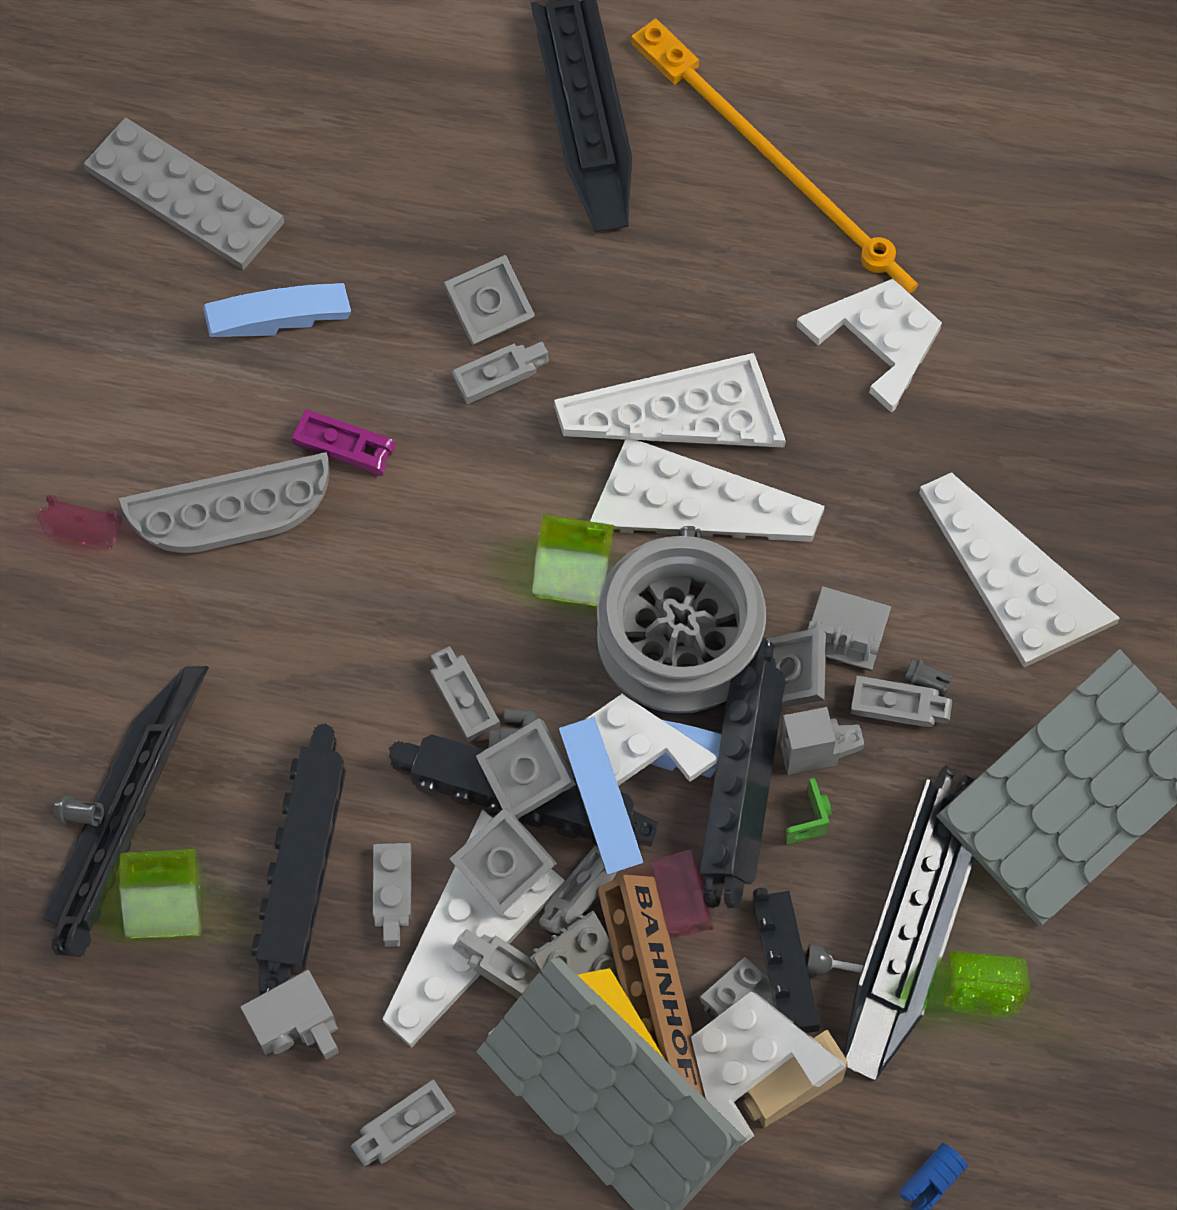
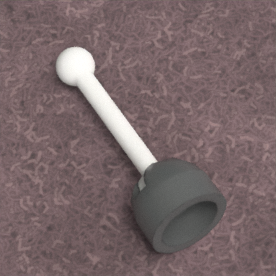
M814 944L808 945L805 962L809 975L822 976L828 973L832 967L861 973L863 965L833 960L827 948Z

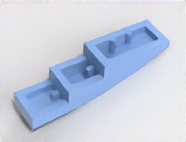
M344 283L304 285L266 290L207 303L203 307L210 337L274 336L279 328L312 327L315 320L348 319L351 314Z
M595 716L560 727L559 731L607 875L643 863Z

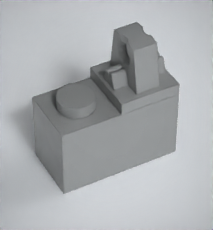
M824 707L783 715L779 744L787 775L837 766L839 758L863 750L864 739L859 725L838 726L836 718L830 719L828 708Z
M309 970L240 1006L265 1055L271 1052L279 1054L293 1046V1040L298 1037L307 1046L316 1042L325 1060L339 1053L331 1036V1033L338 1030L334 1015Z

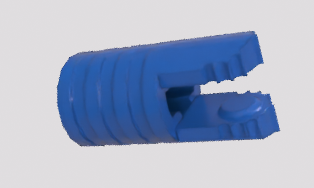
M941 1143L898 1191L900 1197L904 1202L914 1199V1202L911 1203L912 1206H910L913 1210H930L946 1190L951 1187L954 1181L959 1178L962 1172L967 1169L966 1161L949 1145Z

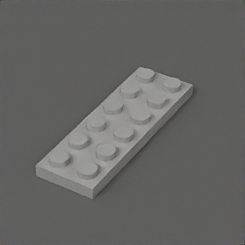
M126 117L83 163L85 171L241 270H244L284 224L283 215Z

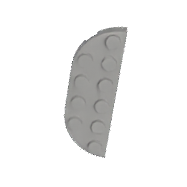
M327 452L122 497L119 500L130 526L150 544L167 551L179 553L206 551L280 534L306 520L319 506L327 490L330 475Z

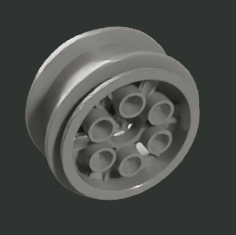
M672 536L647 542L633 549L620 559L603 583L597 605V644L600 658L605 670L616 686L630 698L644 706L669 713H693L718 706L727 701L730 679L739 674L748 665L762 642L766 625V605L759 582L751 569L737 555L712 541L697 537ZM691 585L702 588L696 600L694 595H689ZM650 592L656 601L655 607L640 596ZM707 609H708V610H711V611H713L716 615H715V616H712V615H710L709 613H707V612H705V611H702V610H707ZM735 618L737 620L738 627H719L720 623ZM641 620L653 622L647 628H642L637 624ZM675 621H678L679 624H678V625H674V622H675ZM687 621V626H684L682 623ZM664 635H668V637L670 638V642L666 640ZM627 637H635L639 642L631 644ZM711 642H717L721 644L723 648L717 651H713L708 649L705 645ZM678 643H683L685 646H677V645H678ZM654 652L659 654L661 658L654 661L646 657L645 654ZM682 664H691V665H693V666H689V667H679V666L682 665Z

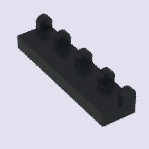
M757 888L753 891L752 904L774 1006L803 1032L819 1031L820 1024L790 891L768 894L766 888Z

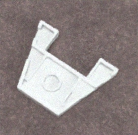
M891 279L805 314L797 319L796 326L814 343L820 345L838 328L845 325L873 350L891 369L870 386L869 393L892 413L899 404L905 389L908 388L919 364L922 363L939 333L942 322L894 279Z
M623 694L588 717L595 716L618 786L665 753L670 756L689 782L717 763V758L713 753Z
M749 992L691 1037L706 1100L747 1139L744 1143L754 1137V1134L734 1102L795 1056L812 1085L820 1087L846 1067L842 1060L831 1054L819 1042L803 1032L790 1019L754 992Z

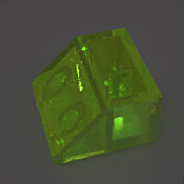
M543 515L537 544L532 597L597 606L601 588L609 573L614 544V525Z
M196 849L120 853L119 889L125 938L202 935V863Z
M949 951L945 961L943 1006H951L953 1011L959 1013H973L976 1009L991 1010L992 1015L1001 1017L1013 1016L1014 1012H1020L1030 993L1026 958Z

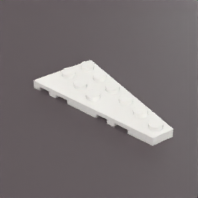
M754 353L554 400V408L563 436L785 447L786 443Z
M626 439L588 524V531L601 532V529H618L620 533H634V530L655 531L660 535H679L680 528L695 526V533L696 529L700 528L702 537H713V534L732 535V538L745 539V536H763L769 540L812 542L825 506L647 443Z
M949 473L920 487L919 493L1024 668L1118 624L1120 618L953 473Z
M483 809L468 841L493 819ZM455 866L383 1017V1023L412 1048L480 976L479 973L474 971V968L467 964L469 959H466L452 948L458 936L468 929L480 938L483 934L492 938L496 935L510 944L546 906L565 880L551 869L506 912L499 915Z

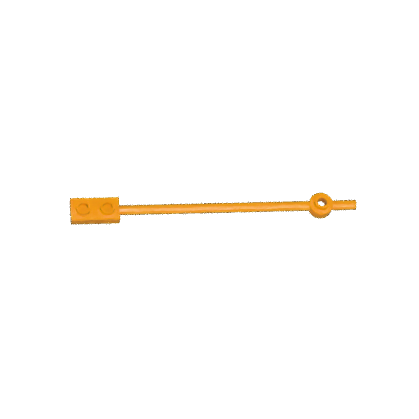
M655 18L631 36V44L669 81L675 85L684 78L862 249L861 262L865 269L872 273L886 272L909 294L916 290L918 283L895 262L896 249L893 243L882 237L870 238L695 71L699 67V59ZM874 250H881L884 253L877 254L874 252Z

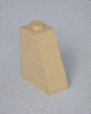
M828 1030L822 1032L814 1039L831 1054L842 1060L846 1067L823 1085L816 1087L812 1085L795 1056L744 1094L746 1099L742 1101V1104L753 1121L759 1119L765 1128L842 1082L848 1061Z

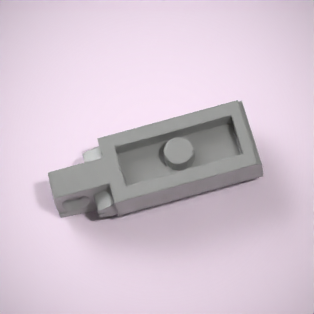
M539 342L526 349L524 345L516 346L514 343L454 369L452 377L466 404H470L537 372L536 368L549 362L548 351L543 342Z
M411 843L374 844L373 918L375 926H383L385 947H400V926H409V919H411Z
M466 929L458 936L452 947L466 959H469L467 964L474 968V971L517 999L523 995L522 993L536 975L541 972L540 969H535L527 955L496 935L492 938L483 934L480 938Z

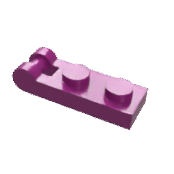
M305 409L292 436L293 445L319 454L327 452L328 457L363 468L375 476H383L387 467L385 463L387 456H391L396 447V443L386 436ZM367 446L375 449L373 456L364 453Z

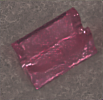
M48 494L46 496L48 509H40L37 517L44 534L112 550L123 520L116 510L108 509L106 513L60 502L54 495Z
M691 849L651 860L668 932L676 933V937H682L705 930H713L710 911L703 899L704 886L698 862Z

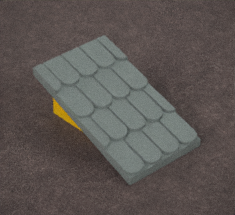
M1119 649L936 816L1039 927L1054 916L1177 804V709Z
M549 959L541 969V972L536 975L522 993L523 995L518 998L506 1013L505 1018L499 1022L476 1052L516 1097L522 1096L550 1129L557 1135H562L607 1186L612 1185L634 1210H683L747 1139L664 1059L610 968L576 974L562 959Z

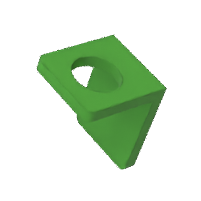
M815 777L809 779L807 793L816 820L787 828L785 834L786 844L827 834L829 827L828 816L831 815V807L827 795H820Z

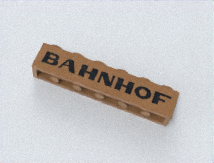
M623 874L598 888L620 985L664 1059L704 1097L705 1093L691 1039L693 1031L655 877Z

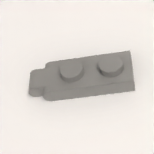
M450 646L430 655L435 666L434 669L430 670L432 678L467 742L499 728L500 721L463 655L456 657Z
M856 676L850 714L922 727H934L935 722H950L952 700L940 697L939 691L933 688Z
M597 845L591 849L546 904L545 913L539 921L542 929L560 934L562 928H565L568 924H573L578 920L579 915L591 907L593 900L599 894L598 888L614 879L616 872L607 875Z
M433 1079L365 1125L360 1130L363 1137L354 1142L351 1148L363 1166L369 1165L377 1158L381 1164L385 1163L454 1116L456 1112Z

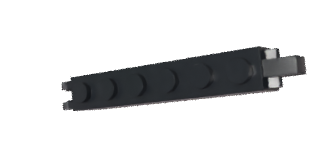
M765 637L762 638V642L753 659L739 674L730 679L700 874L706 877L703 899L707 908L719 907L722 895H724L723 899L727 908L739 907L742 901L744 884H752L756 879L785 688L784 674L776 668L775 658H773L774 644L766 640L767 638Z
M326 723L317 724V727H314L315 730L311 736L309 747L301 746L299 758H293L291 763L290 780H294L292 792H286L283 800L282 814L286 815L284 828L278 827L276 832L275 849H278L279 852L276 863L271 862L268 869L267 884L271 885L269 898L262 899L259 919L264 920L261 934L256 933L252 943L251 954L256 956L260 969L259 993L261 995L288 981L291 974H299L306 969L346 777L344 760L336 752L337 740L334 735L335 732L333 727Z
M433 734L423 738L420 746L408 742L403 743V741L399 742L398 740V742H394L389 747L391 767L393 766V769H396L397 772L400 770L401 773L410 775L412 784L416 785L419 791L429 795H436L437 792L449 795L453 801L465 806H471L472 803L486 807V810L494 815L503 810L476 755L485 750ZM577 783L520 817L527 825L533 827L546 825L556 828V831L565 837L577 838L582 836L591 839L592 843L597 845ZM620 792L637 844L651 847L657 833L658 822L634 811V802L630 795Z

